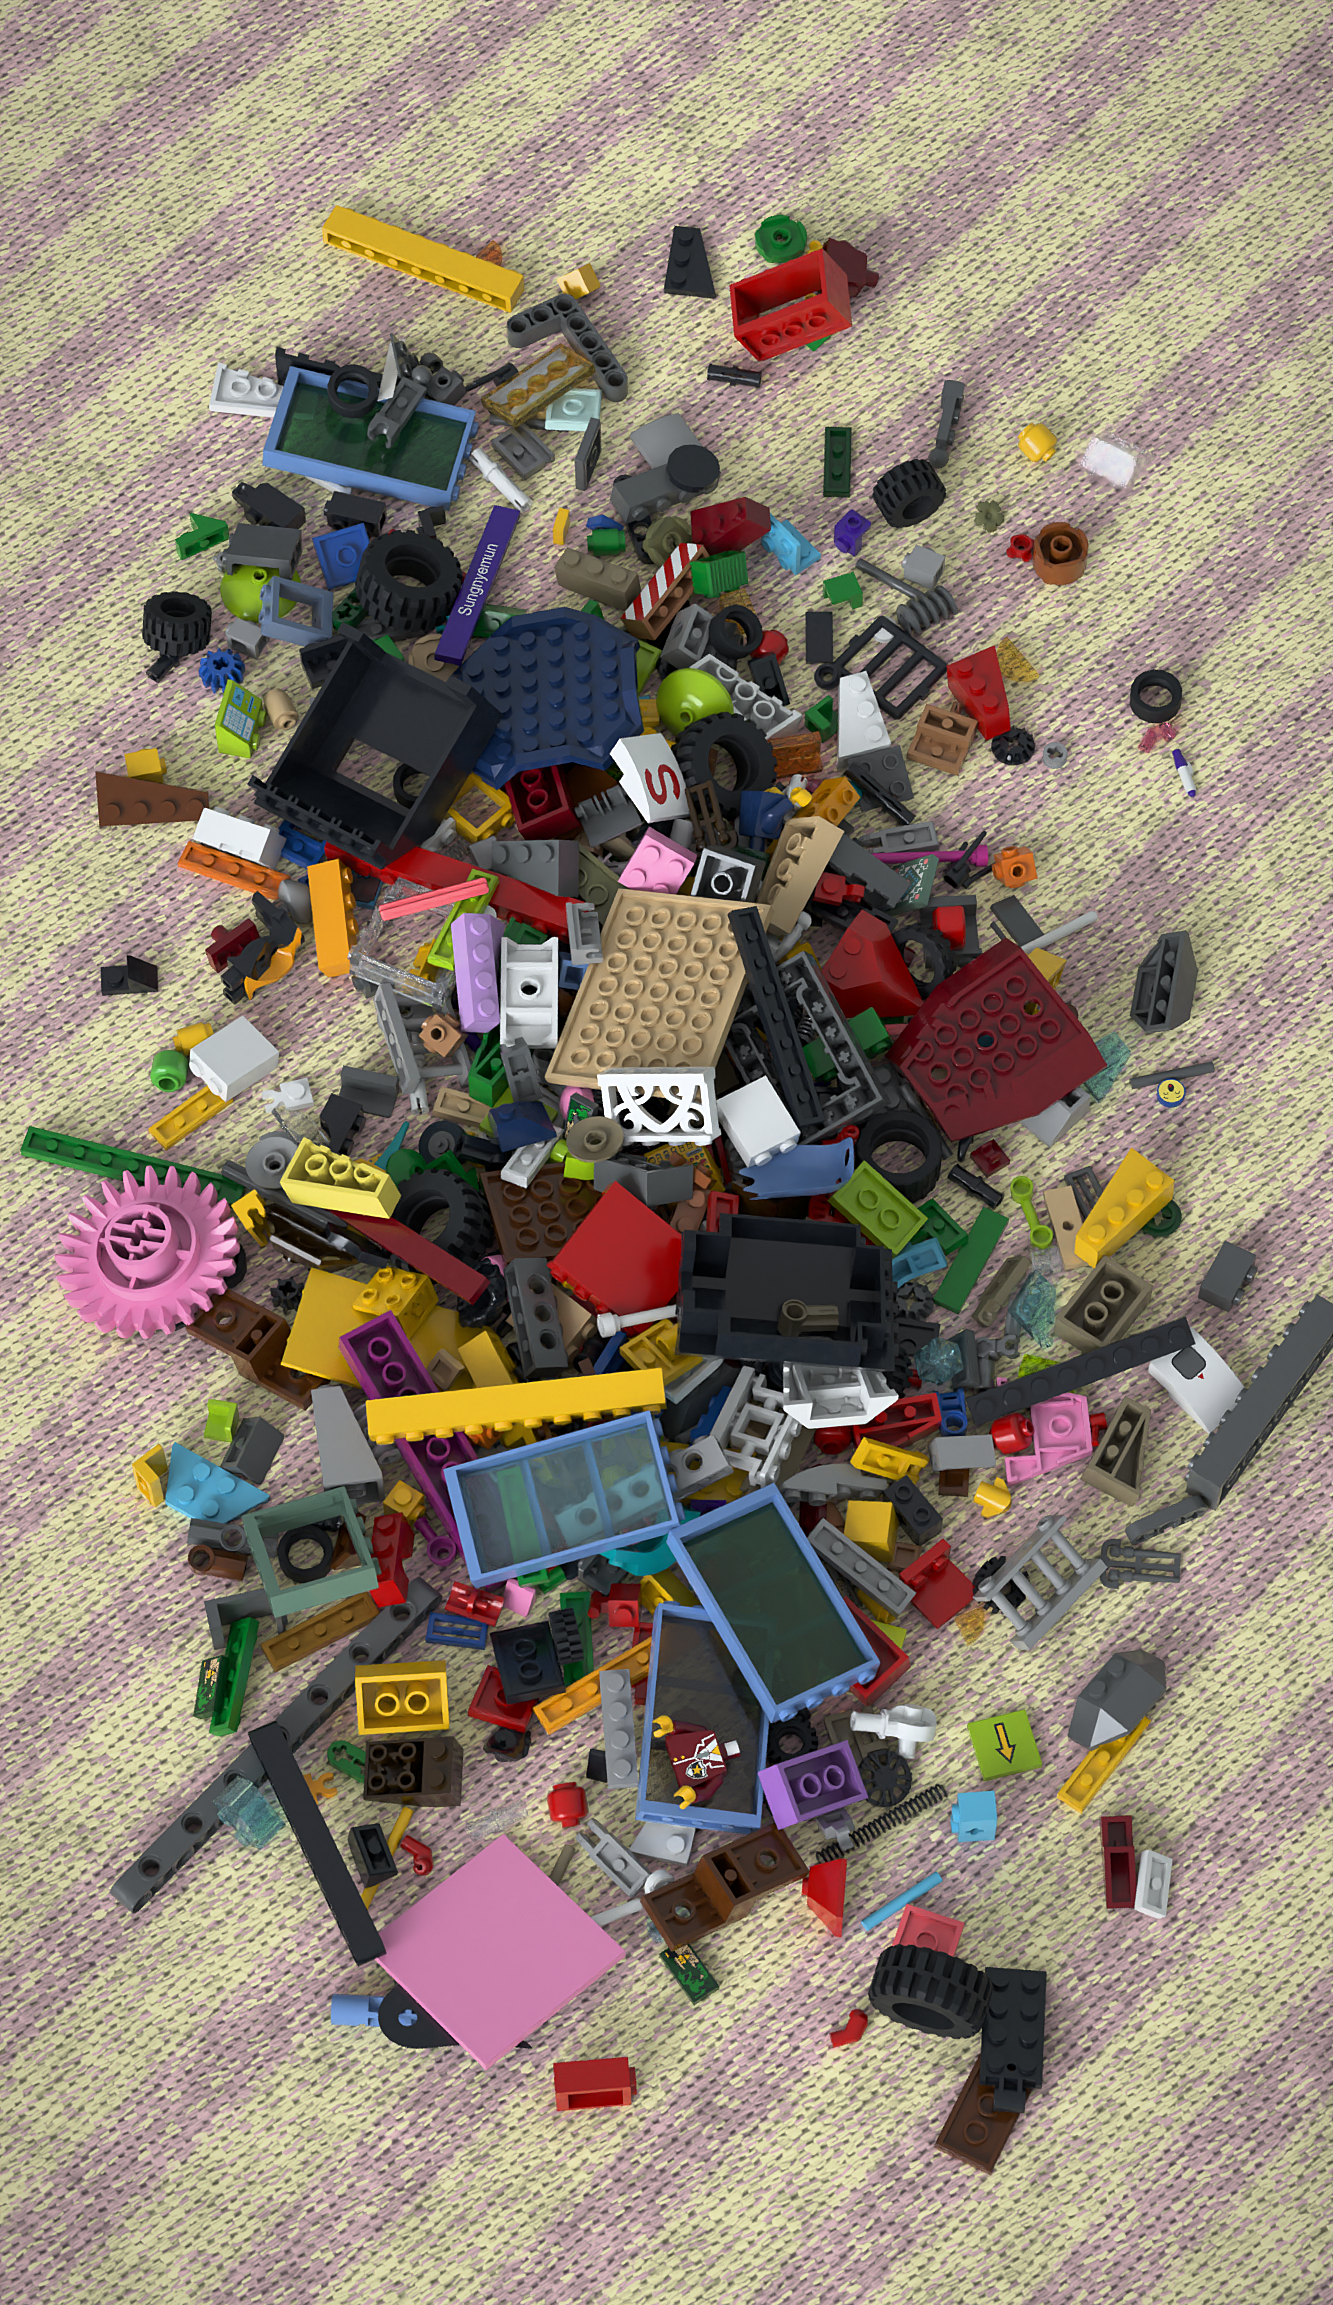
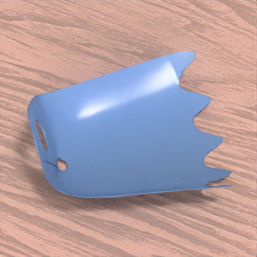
M848 1137L832 1145H797L793 1150L785 1154L779 1152L773 1155L772 1159L762 1166L755 1164L749 1168L745 1167L739 1173L753 1178L755 1182L743 1190L757 1193L760 1196L749 1200L810 1196L839 1190L848 1183L854 1172L853 1139ZM849 1148V1161L847 1166H845V1155ZM840 1178L842 1180L841 1183L836 1184V1181Z

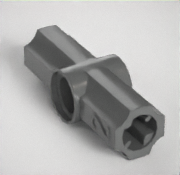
M191 1518L187 1544L206 1545L210 1548L252 1555L244 1527ZM230 1530H236L242 1536L240 1544L235 1547L227 1545L224 1540L225 1534ZM279 1533L262 1538L269 1558L275 1559Z

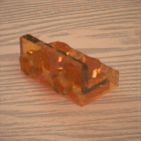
M819 731L767 740L768 743H772L774 748L772 755L777 759V766L774 767V772H777V779L792 777L796 774L806 775L823 771L820 757L821 737Z

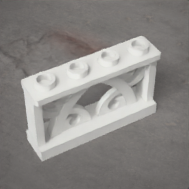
M715 1067L608 1068L597 1075L598 1085L602 1089L605 1117L613 1119L620 1125L619 1113L625 1108L631 1111L625 1116L624 1122L630 1119L633 1121L634 1127L632 1129H625L621 1126L624 1133L622 1146L631 1145L633 1142H642L644 1146L657 1145L660 1142H668L671 1146L695 1142L697 1146L711 1144L712 1140L721 1135L713 1080L716 1078ZM672 1085L679 1087L680 1091L676 1095L683 1096V1098L677 1097L672 1093ZM698 1085H700L702 1104L694 1101ZM615 1086H617L624 1101L620 1105H617ZM642 1086L645 1090V1095L637 1099L635 1096L641 1093L637 1092L636 1087ZM655 1086H660L664 1096L672 1103L679 1105L675 1113L665 1123L654 1118L641 1105L651 1098ZM690 1108L697 1109L703 1114L704 1126L702 1128H693L690 1125L691 1119L699 1121L698 1116L694 1112L689 1111ZM680 1123L682 1129H673Z

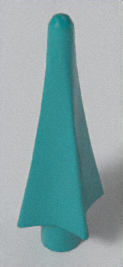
M405 1121L393 1141L374 1165L386 1171L389 1157L395 1151L401 1149L409 1128V1122Z

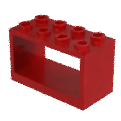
M823 248L729 285L734 337L757 361H765L852 327L847 274ZM822 289V294L763 317L759 315L762 312Z

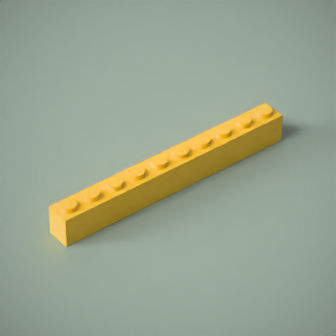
M662 1368L366 1400L368 1434L371 1441H376L379 1445L394 1443V1439L406 1438V1441H420L424 1439L425 1435L436 1434V1438H448L453 1436V1432L465 1431L467 1435H476L483 1433V1429L495 1428V1431L502 1432L512 1430L515 1425H524L525 1428H537L542 1426V1422L554 1421L555 1425H565L572 1423V1419L584 1418L586 1422L601 1420L603 1415L613 1414V1418H624L631 1416L633 1412L650 1410L651 1414L655 1415L661 1413V1409H667Z

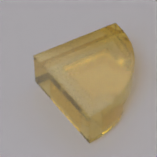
M982 1606L955 1618V1623L967 1646L974 1643L980 1637L981 1631H983L985 1616Z

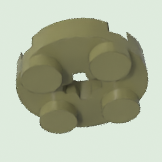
M666 516L655 520L646 532V539L643 541L644 551L661 568L680 543L692 544L691 526L684 519L676 516ZM673 538L674 549L669 548L667 539Z

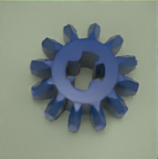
M218 647L216 653L208 651L206 654L207 658H201L199 677L202 679L205 688L211 687L213 693H216L219 688H222L224 693L228 679L234 680L237 683H243L245 664L241 661L239 653L233 654L230 648L222 652Z

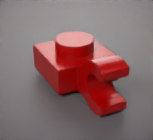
M823 872L814 888L812 900L840 906L842 899L860 903L861 898L864 896L865 887L857 884L845 885L846 877Z

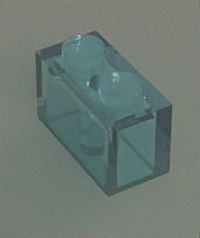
M239 1776L212 1801L219 1810L217 1813L218 1817L226 1825L232 1826L235 1829V1838L245 1847L251 1845L261 1850L285 1825L284 1821L254 1784Z

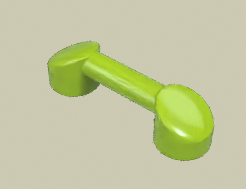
M1018 1176L1010 1184L1011 1197L1013 1201L1021 1204L1031 1229L1030 1245L1035 1249H1046L1053 1242V1232L1048 1226L1040 1224L1031 1201L1033 1198V1182L1028 1177Z

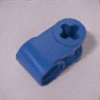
M958 1388L956 1392L948 1393L933 1391V1393L936 1392L942 1418L939 1429L940 1436H966L968 1420L963 1388ZM956 1426L960 1429L957 1431H952L948 1429V1427Z

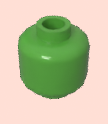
M163 1050L157 1053L153 1058L150 1078L152 1083L164 1092H173L181 1089L186 1083L189 1063L187 1058L175 1050Z

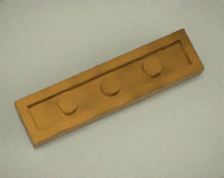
M367 1591L359 1593L261 1643V1649L276 1673L367 1626L380 1612Z

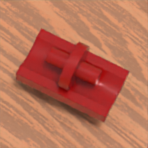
M454 1581L450 1597L444 1609L445 1611L496 1627L506 1599Z

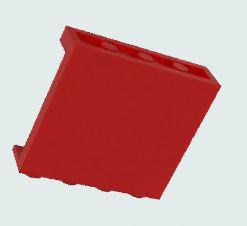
M614 1181L607 1185L601 1193L602 1197L554 1259L549 1261L546 1266L551 1269L550 1273L555 1279L562 1283L566 1281L574 1288L573 1293L583 1301L589 1300L593 1303L598 1314L610 1312L612 1315L617 1314L619 1317L666 1307L678 1291L681 1234L618 1182ZM654 1321L620 1328V1331L626 1333L629 1338H635L649 1329Z

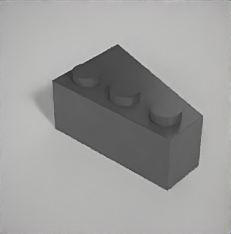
M844 833L823 871L846 877L845 885L857 884L864 886V896L861 898L860 903L856 904L870 911L873 908L880 911L894 908L912 884Z
M492 841V870L556 896L579 898V841Z
M617 1152L607 1160L594 1162V1190L603 1192L608 1184L616 1181L651 1210L657 1209L658 1205L693 1199V1165L683 1164V1166L670 1167V1161L660 1160V1165L648 1163L647 1157Z

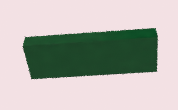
M825 427L823 497L850 498L852 427Z

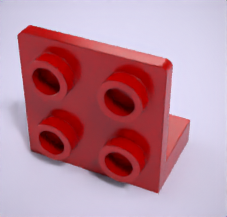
M941 1539L899 1574V1579L916 1592L910 1601L912 1605L936 1629L943 1626L974 1600L972 1590L975 1586L949 1559L951 1546L944 1539Z

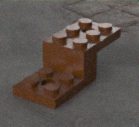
M228 1288L224 1294L213 1293L210 1300L214 1307L209 1312L200 1309L194 1315L195 1322L185 1326L188 1334L231 1356L242 1377L306 1411L313 1403L311 1390L328 1385L331 1380L306 1373L302 1378L296 1379L294 1378L295 1374L303 1371L281 1365L288 1343L287 1338L291 1333L286 1319ZM232 1317L231 1321L227 1324H219L223 1318Z
M773 1823L702 1855L694 1873L643 1895L640 1902L672 1952L748 1917L757 1899L807 1877L810 1871L784 1830H778L776 1823ZM760 1856H770L774 1860L775 1865L767 1866L763 1864ZM675 1908H686L690 1916L686 1918L679 1916Z

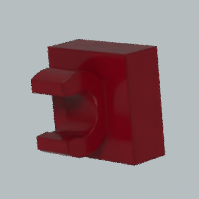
M994 1139L970 1153V1158L986 1178L1010 1164V1159Z

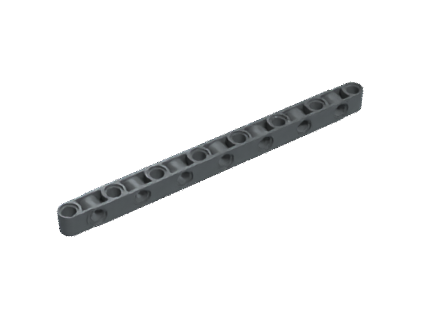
M421 1577L415 1578L408 1585L406 1603L386 1606L275 1719L292 1754L355 1692V1666L382 1664L430 1615V1612H433L439 1606L443 1596ZM404 1613L409 1615V1618L400 1621L396 1619V1616ZM359 1655L369 1657L365 1662L354 1660ZM317 1697L327 1698V1701L323 1704L313 1703ZM252 1744L228 1766L114 1883L110 1894L133 1914L137 1913L268 1780ZM236 1781L244 1783L240 1789L235 1790L229 1787ZM193 1824L202 1826L198 1832L192 1833L187 1831L188 1827ZM157 1867L159 1869L158 1873L153 1876L144 1874L148 1868Z

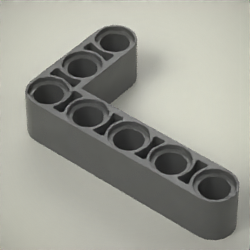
M557 295L508 319L507 341L512 347L524 348L561 331L583 365H587V371L600 390H602L604 396L612 402H620L627 397V374L572 295Z

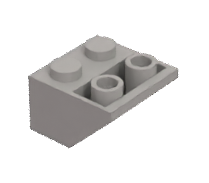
M1078 1087L1040 1115L1019 1122L1051 1148L1089 1112L1091 1096Z

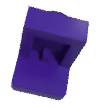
M853 509L849 510L834 526V543L838 550L843 553L848 552L855 557L862 549V536L871 528V522Z

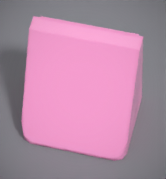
M514 1578L508 1579L503 1597L506 1599L504 1607L527 1617L536 1602V1590L530 1586L520 1588L518 1580Z

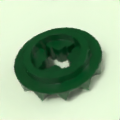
M1171 1200L1163 1207L1161 1213L1162 1217L1166 1218V1220L1162 1219L1159 1225H1156L1155 1218H1152L1141 1228L1143 1234L1147 1233L1156 1239L1162 1236L1167 1238L1173 1232H1177L1182 1219L1181 1210L1177 1203Z

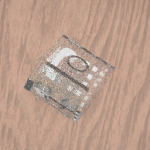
M1107 431L1091 437L1079 465L1087 468L1086 472L1097 478L1103 476L1110 480V485L1118 489H1124V487L1128 488L1135 484L1155 454Z

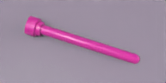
M979 845L966 862L975 864V867H987V845ZM966 851L871 854L884 864H900L931 854L939 858V862H958Z

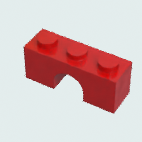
M402 1512L374 1517L371 1540L374 1554H371V1558L377 1557L381 1574L377 1575L379 1588L369 1590L378 1608L406 1603L409 1579L404 1571L402 1559L412 1557L415 1534Z

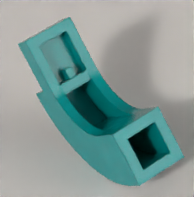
M682 1504L686 1519L681 1520L682 1524L700 1517L701 1512ZM666 1508L658 1512L655 1525L670 1521ZM669 1534L599 1553L609 1559V1564L619 1566L636 1576L656 1574L677 1561L666 1543Z

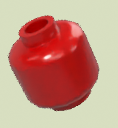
M764 630L760 646L749 655L753 659L766 653L774 652L780 665L789 653L788 640L777 630Z
M1017 1412L994 1420L989 1430V1435L992 1434L994 1449L1009 1455L1027 1449L1032 1443V1435H1034L1035 1430L1032 1422Z
M851 1425L817 1428L813 1441L822 1452L831 1455L839 1454L851 1444Z
M576 1782L552 1786L553 1791L547 1794L550 1819L553 1822L562 1823V1828L579 1826L580 1819L585 1818L589 1814L585 1789L577 1786Z

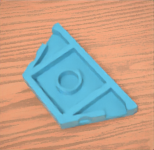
M174 1442L172 1445L165 1498L167 1506L189 1518L228 1524L232 1520L240 1519L242 1515L248 1514V1511L260 1504L264 1505L269 1502V1494L180 1444Z

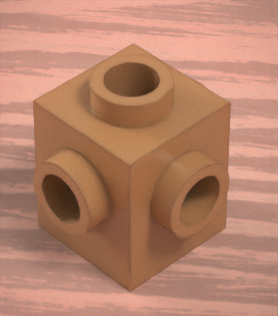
M442 1013L435 1014L434 1016L430 1015L421 1026L423 1031L419 1037L425 1041L423 1046L433 1054L439 1053L445 1058L454 1055L468 1037V1034L461 1032L458 1019L449 1013L446 1015Z

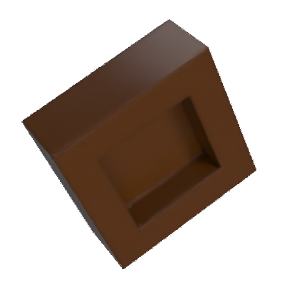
M969 1468L939 1471L938 1495L968 1497Z

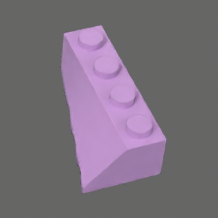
M463 913L451 923L461 1032L488 1033L500 1023L497 976L501 956V937L504 935L505 924L490 914Z

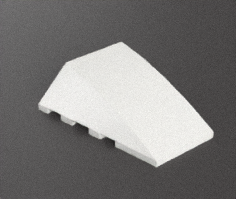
M800 1335V1336H799V1337H801V1338H813V1339L833 1340V1339L828 1338V1337H820V1336H808V1335ZM783 1364V1410L808 1429L866 1424L898 1400V1394L894 1389H889L886 1385V1378L881 1372Z

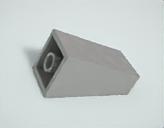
M323 1385L311 1390L324 1492L345 1486L349 1499L355 1498L357 1505L384 1501L385 1493L382 1472L341 1386Z

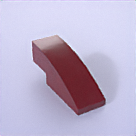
M1132 1815L1099 1817L1106 1909L1134 1908L1137 1889Z

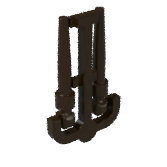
M712 780L685 788L687 805L694 829L692 833L694 840H697L696 844L689 845L690 851L697 854L696 859H701L702 854H699L698 851L703 852V848L708 847L703 839L705 834L701 827L706 826L711 845H718L712 823H715L716 831L719 833V842L726 844L730 842V837L732 839L729 845L723 847L734 850L739 841L737 831L733 830L726 833V830H728L727 824L723 820ZM707 788L714 812L713 817L710 816L704 790ZM692 793L698 794L704 817L702 821L698 819L691 796Z

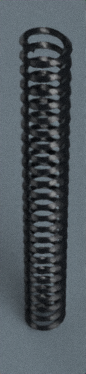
M936 1783L935 1787L931 1786L930 1790H925V1793L920 1792L919 1796L915 1795L914 1799L910 1798L909 1802H904V1805L899 1804V1808L894 1807V1810H889L888 1814L884 1813L883 1817L879 1816L878 1820L873 1819V1823L868 1822V1826L863 1825V1828H858L857 1831L853 1830L849 1837L860 1848L855 1834L860 1838L863 1845H865V1841L860 1831L865 1835L867 1841L870 1842V1837L866 1833L865 1828L871 1833L873 1839L876 1838L870 1824L876 1830L877 1835L881 1836L876 1822L882 1828L883 1833H886L881 1819L887 1825L888 1830H891L886 1816L890 1819L893 1826L896 1827L891 1813L896 1817L898 1823L901 1824L902 1822L896 1810L901 1814L903 1820L907 1821L906 1816L902 1812L903 1808L907 1812L908 1817L912 1818L910 1811L907 1809V1804L912 1809L913 1814L917 1815L912 1801L918 1807V1811L922 1812L917 1798L923 1804L924 1809L927 1810V1805L923 1801L922 1795L928 1801L929 1806L932 1807L933 1804L927 1792L932 1796L936 1804L938 1801L932 1789L937 1793L941 1801H943V1797L938 1791V1787L946 1798H948V1794L943 1785ZM832 1842L831 1846L827 1845L826 1849H821V1852L816 1851V1859L819 1861L820 1855L825 1863L828 1862L824 1856L825 1852L830 1861H833L834 1859L829 1849L834 1853L836 1859H839L834 1845L840 1851L841 1856L844 1857L845 1854L839 1847L838 1842Z

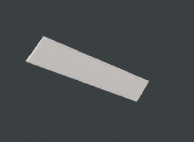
M392 343L389 344L377 401L392 398L398 372Z

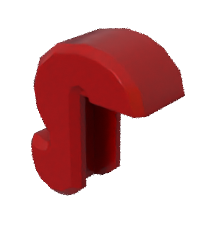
M938 907L932 913V929H939L943 933L944 939L950 941L951 945L949 947L951 951L963 950L966 944L964 907Z

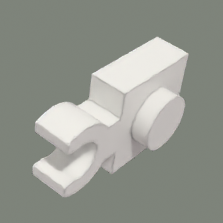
M307 1078L280 1084L281 1091L279 1092L265 1090L261 1093L263 1100L269 1098L274 1100L272 1104L264 1105L266 1113L275 1112L280 1106L284 1105L286 1112L314 1106Z

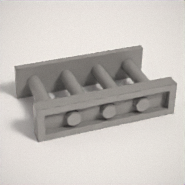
M438 978L432 992L425 994L397 996V994L393 993L391 983L380 984L373 1002L402 1093H414L421 1079L457 1075L461 1088L467 1087L469 1083L468 1074L473 1061L468 1057L464 1042L451 1057L453 1064L420 1067L416 1065L414 1055L432 1052L426 1049L423 1043H412L409 1041L406 1031L422 1030L421 1026L427 1018L405 1020L404 1017H401L399 1007L434 1004L437 1014L443 1013L446 1015L449 1013L455 1017L451 1004V992L448 988L446 989L443 978Z
M1047 1515L1042 1518L1037 1524L1038 1529L993 1576L987 1577L979 1584V1591L973 1596L975 1601H990L992 1599L1016 1628V1634L1010 1642L1018 1650H1031L1108 1568L1101 1559H1083L1059 1531L1060 1526L1067 1520L1064 1515ZM1049 1538L1074 1566V1573L1068 1579L1064 1580L1039 1550ZM1030 1558L1055 1587V1593L1047 1600H1044L1020 1571ZM1010 1579L1013 1580L1035 1606L1036 1613L1030 1620L1025 1621L1000 1591Z

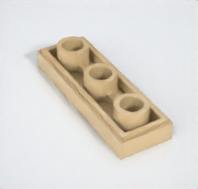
M1072 1186L1043 1191L1044 1201L1064 1271L1090 1266L1074 1253L1076 1234L1083 1224ZM1065 1227H1069V1228H1071L1072 1230L1067 1231V1230H1065L1064 1228H1065Z

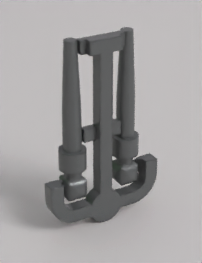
M1121 1539L1106 1540L1101 1547V1556L1097 1559H1101L1108 1567L1106 1570L1110 1567L1135 1569V1573H1132L1131 1570L1120 1572L1117 1569H1110L1108 1573L1110 1581L1106 1579L1105 1570L1100 1575V1581L1107 1588L1119 1589V1579H1122L1123 1582H1180V1553L1134 1549L1131 1546L1121 1548ZM1110 1547L1109 1553L1111 1557H1119L1120 1555L1124 1556V1558L1133 1559V1557H1136V1562L1111 1560L1107 1556V1549ZM1142 1557L1174 1559V1565L1142 1563ZM1141 1569L1174 1572V1577L1141 1573Z

